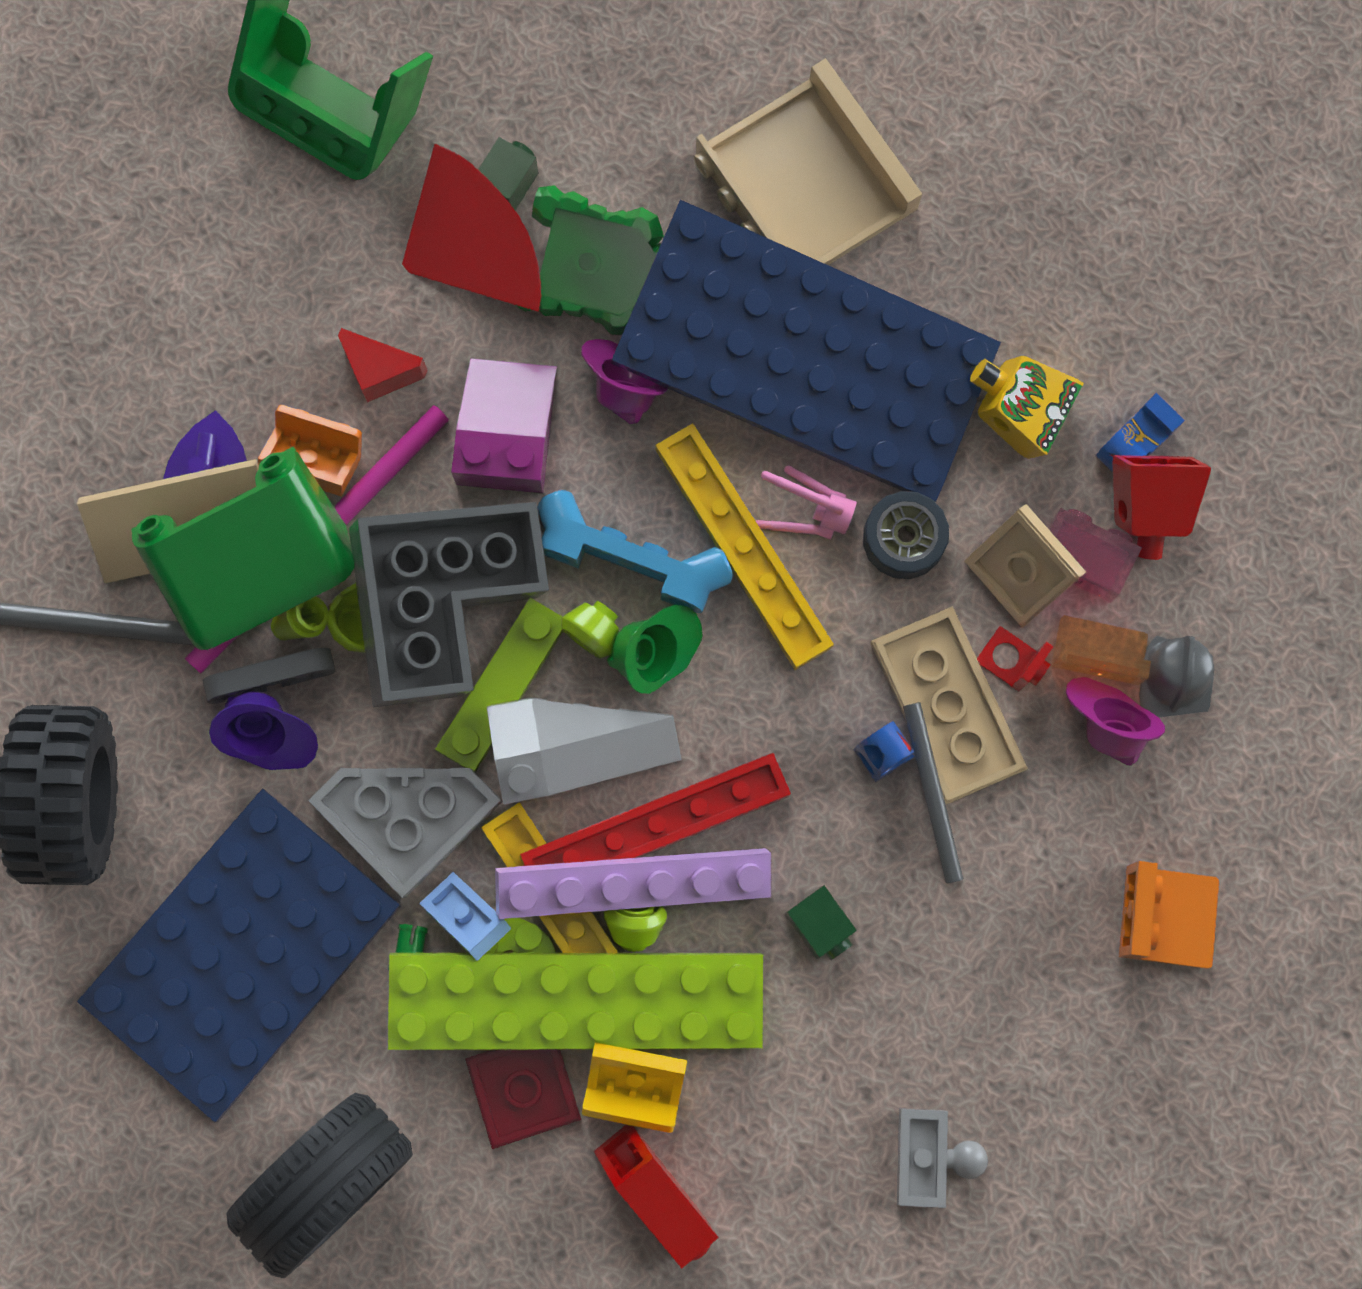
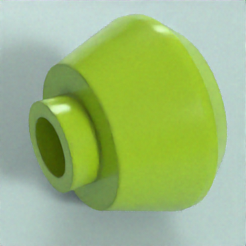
M596 601L593 606L584 602L563 615L561 629L587 652L597 658L610 656L613 652V645L619 632V627L614 623L618 616L599 601Z
M663 906L604 911V918L614 942L619 944L624 950L638 952L655 943L667 920V911Z

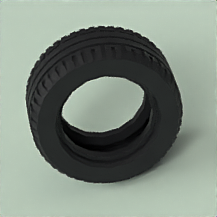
M354 1093L339 1103L270 1165L227 1211L228 1228L236 1237H240L239 1241L247 1250H252L251 1254L259 1263L263 1262V1267L271 1276L286 1278L367 1203L413 1156L409 1139L403 1133H399L400 1129L392 1120H388V1116L381 1108H376V1103L368 1095Z

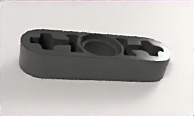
M316 648L216 673L205 677L202 681L207 703L218 704L226 702L229 697H237L243 693L266 692L268 686L281 683L282 687L329 676L335 673L336 670L331 649Z

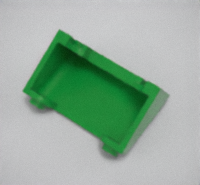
M294 446L281 453H272L260 462L255 476V488L180 526H177L172 517L168 515H151L131 529L132 542L184 633L199 650L214 648L339 585L354 570L355 561L346 524Z

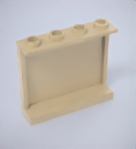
M826 58L811 67L809 80L709 141L705 139L703 134L696 137L695 164L706 179L711 176L720 187L717 193L721 203L730 213L736 210L744 222L741 224V227L827 265L918 210L922 197V192Z

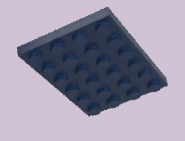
M262 788L77 1002L216 1123L225 1115L401 905Z

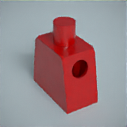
M1113 455L1114 520L1116 526L1130 535L1138 536L1135 552L1137 557L1149 560L1162 559L1165 537H1187L1192 533L1210 477V466L1193 457Z

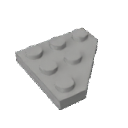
M340 768L308 800L402 898H406L503 802L470 768Z

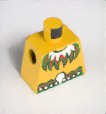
M1026 356L1007 360L1000 368L984 359L976 366L970 377V381L987 392L978 409L979 417L1017 453L1027 459L1048 454L1084 384L1072 376Z

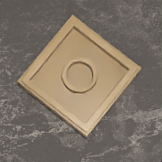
M1027 504L1019 508L964 561L1022 628L1086 573Z

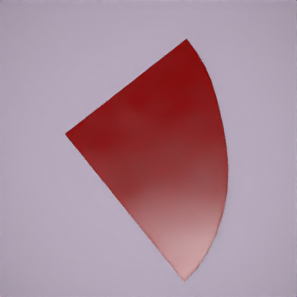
M434 144L402 265L408 273L539 312L541 301L539 265L533 243L521 218L502 193L471 162L447 148Z

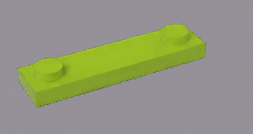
M529 598L474 686V691L469 694L435 748L437 752L464 768L472 769L476 773L492 747L487 706L522 699L563 633L561 629V615Z

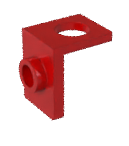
M999 626L977 657V660L982 667L1019 692L1029 682L1034 686L1039 683L1051 666L1045 659L1054 646L1046 641L1036 651L1008 630ZM1008 643L1017 649L1019 660L1014 667L1003 669L995 664L993 651L999 644Z

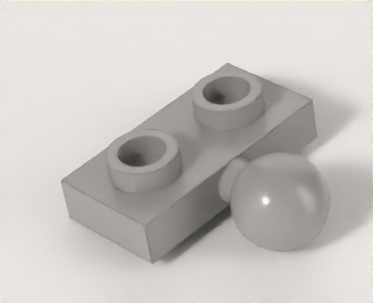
M899 1108L897 1205L946 1208L947 1168L953 1169L957 1175L965 1179L977 1178L986 1170L988 1156L985 1149L979 1143L967 1140L958 1143L953 1149H947L948 1111Z

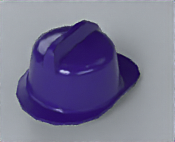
M248 692L237 697H229L225 703V709L221 710L213 718L209 729L211 742L220 752L267 770L304 768L315 758L318 750L317 736L309 724L296 716L284 712L275 698L261 692Z

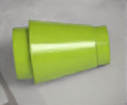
M315 596L274 617L271 621V631L280 640L316 637L326 627L329 618L328 608L323 600Z

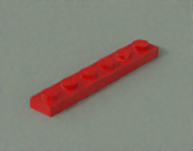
M771 753L521 853L519 857L523 866L640 858L788 798L791 792L774 753Z

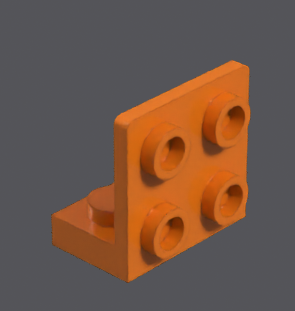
M1138 861L1128 865L1126 868L1119 957L1203 969L1211 968L1213 965L1219 879L1212 876L1157 869L1158 863Z

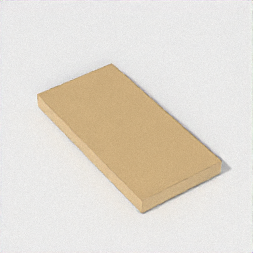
M257 459L80 497L77 505L104 582L110 583L150 574L132 542L131 529L136 527L143 519L151 515H168L172 517L177 526H180L255 488V476L259 469Z
M953 606L871 641V646L905 720L903 706L921 702L946 805L1028 769Z

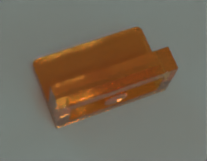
M1064 615L1059 621L1051 667L1140 685L1148 679L1151 661L1144 660L1148 634Z

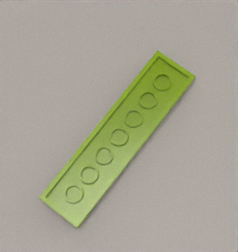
M469 953L389 954L388 1050L594 1049L595 1042L627 1049L763 1048L762 953H485L478 961Z

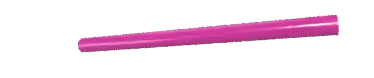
M433 405L334 506L346 525L449 421L447 416L438 407ZM238 636L208 650H199L195 647L184 659L199 673H202Z

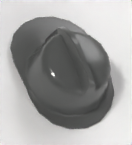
M1157 635L1147 646L1143 659L1139 691L1140 706L1159 718L1208 712L1215 670L1213 656L1209 650L1199 641L1195 640L1193 636L1166 639Z

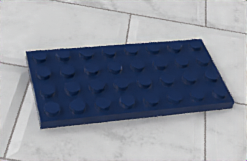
M680 199L610 364L901 491L918 492L936 502L982 391L981 388L970 381L971 374L984 359L993 364L1001 342Z

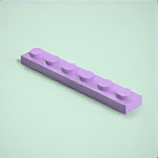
M766 848L495 868L496 915L499 919L768 898L771 897V853Z

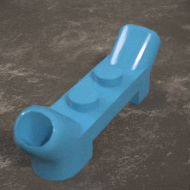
M558 490L544 496L537 506L538 515L545 529L542 535L545 556L579 569L584 554L587 553L664 582L661 590V600L672 605H684L696 613H702L709 593L730 584L733 578V573L725 553L717 547H713L683 561H678L668 557L669 552L658 545L644 542L641 547L626 541L627 536L616 529L604 526L599 531L587 526L573 494L569 491Z

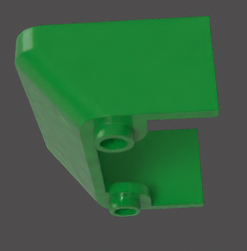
M248 0L228 83V96L233 106L245 116L351 179L361 180L375 172L416 114L433 55L425 52L392 72L389 81L378 88L374 99L307 59L311 46L310 35L300 20L287 13L290 0Z

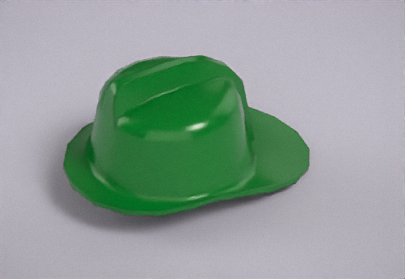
M672 605L664 608L647 620L632 622L624 626L617 634L613 645V653L607 658V663L610 667L617 669L635 691L650 694L688 667L702 641L701 621L696 612L689 607Z

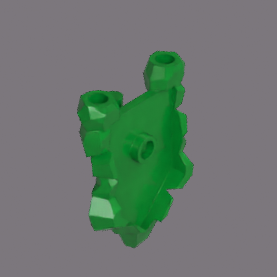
M555 185L538 187L534 198L532 217L543 226L551 228L540 272L541 301L539 311L544 316H561L563 311L575 317L585 315L595 323H600L611 335H622L661 243L659 242L664 238L658 216L643 207L628 212L624 210L607 212L606 207L597 204L588 206V199L574 191L563 193ZM517 306L519 309L525 312L532 311L531 309Z

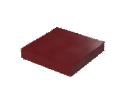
M493 1049L465 1058L492 1149L582 1120L561 1049Z

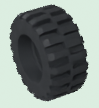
M27 706L15 714V718L11 719L8 726L9 733L5 735L3 742V755L0 757V848L2 849V863L7 867V874L21 884L89 885L99 879L106 869V861L110 857L111 842H113L115 831L118 764L115 755L116 742L115 737L112 735L113 727L111 721L108 720V715L94 706Z

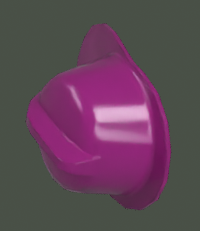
M605 339L586 341L581 347V355L588 366L596 373L597 401L627 423L637 424L642 414L651 408L656 396L664 394L668 391V388L610 364L618 346L617 343Z
M1088 677L1073 678L1066 685V695L1069 702L1087 718V740L1090 745L1097 751L1125 765L1131 766L1135 764L1148 741L1159 739L1165 733V725L1159 717L1142 708L1117 688Z

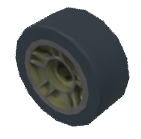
M900 491L885 496L872 508L863 528V546L868 560L880 572L897 579H913L927 574L938 564L949 543V524L944 511L933 499L918 492ZM905 526L906 531L910 532L911 535L915 534L911 542H902L898 538V532L901 527Z

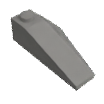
M532 697L487 706L493 753L503 804L549 796L682 760L673 715L621 708L617 710L589 706V704L553 702L547 701V699Z

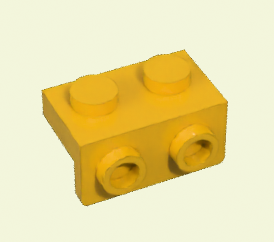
M595 1042L587 1089L582 1106V1115L672 1133L675 1127L687 1060Z

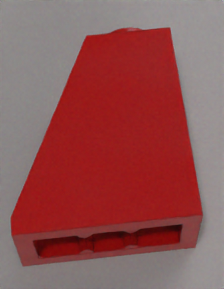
M624 1125L594 1150L596 1157L615 1189L681 1269L691 1261L705 1255L711 1244L719 1238L708 1220L634 1126Z

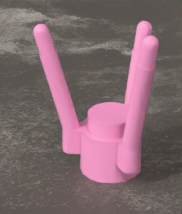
M786 466L784 472L814 491L768 471L761 473L763 480L816 503L817 506L813 519L820 521V524L756 520L760 529L815 534L830 540L834 531L845 535L856 507V501L846 498V494L828 488L791 466Z

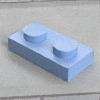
M454 872L419 903L476 961L511 929L504 919H499L496 911Z

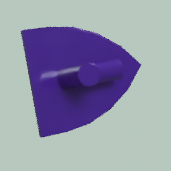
M216 410L196 423L179 441L167 462L163 479L247 461L244 448L233 428Z

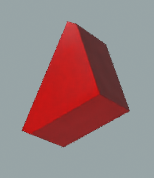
M340 329L338 334L339 340L367 402L425 378L428 370L422 357L349 330Z

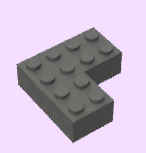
M536 502L357 518L349 527L373 708L462 697L474 691L462 607L529 600V598L536 599L549 591Z

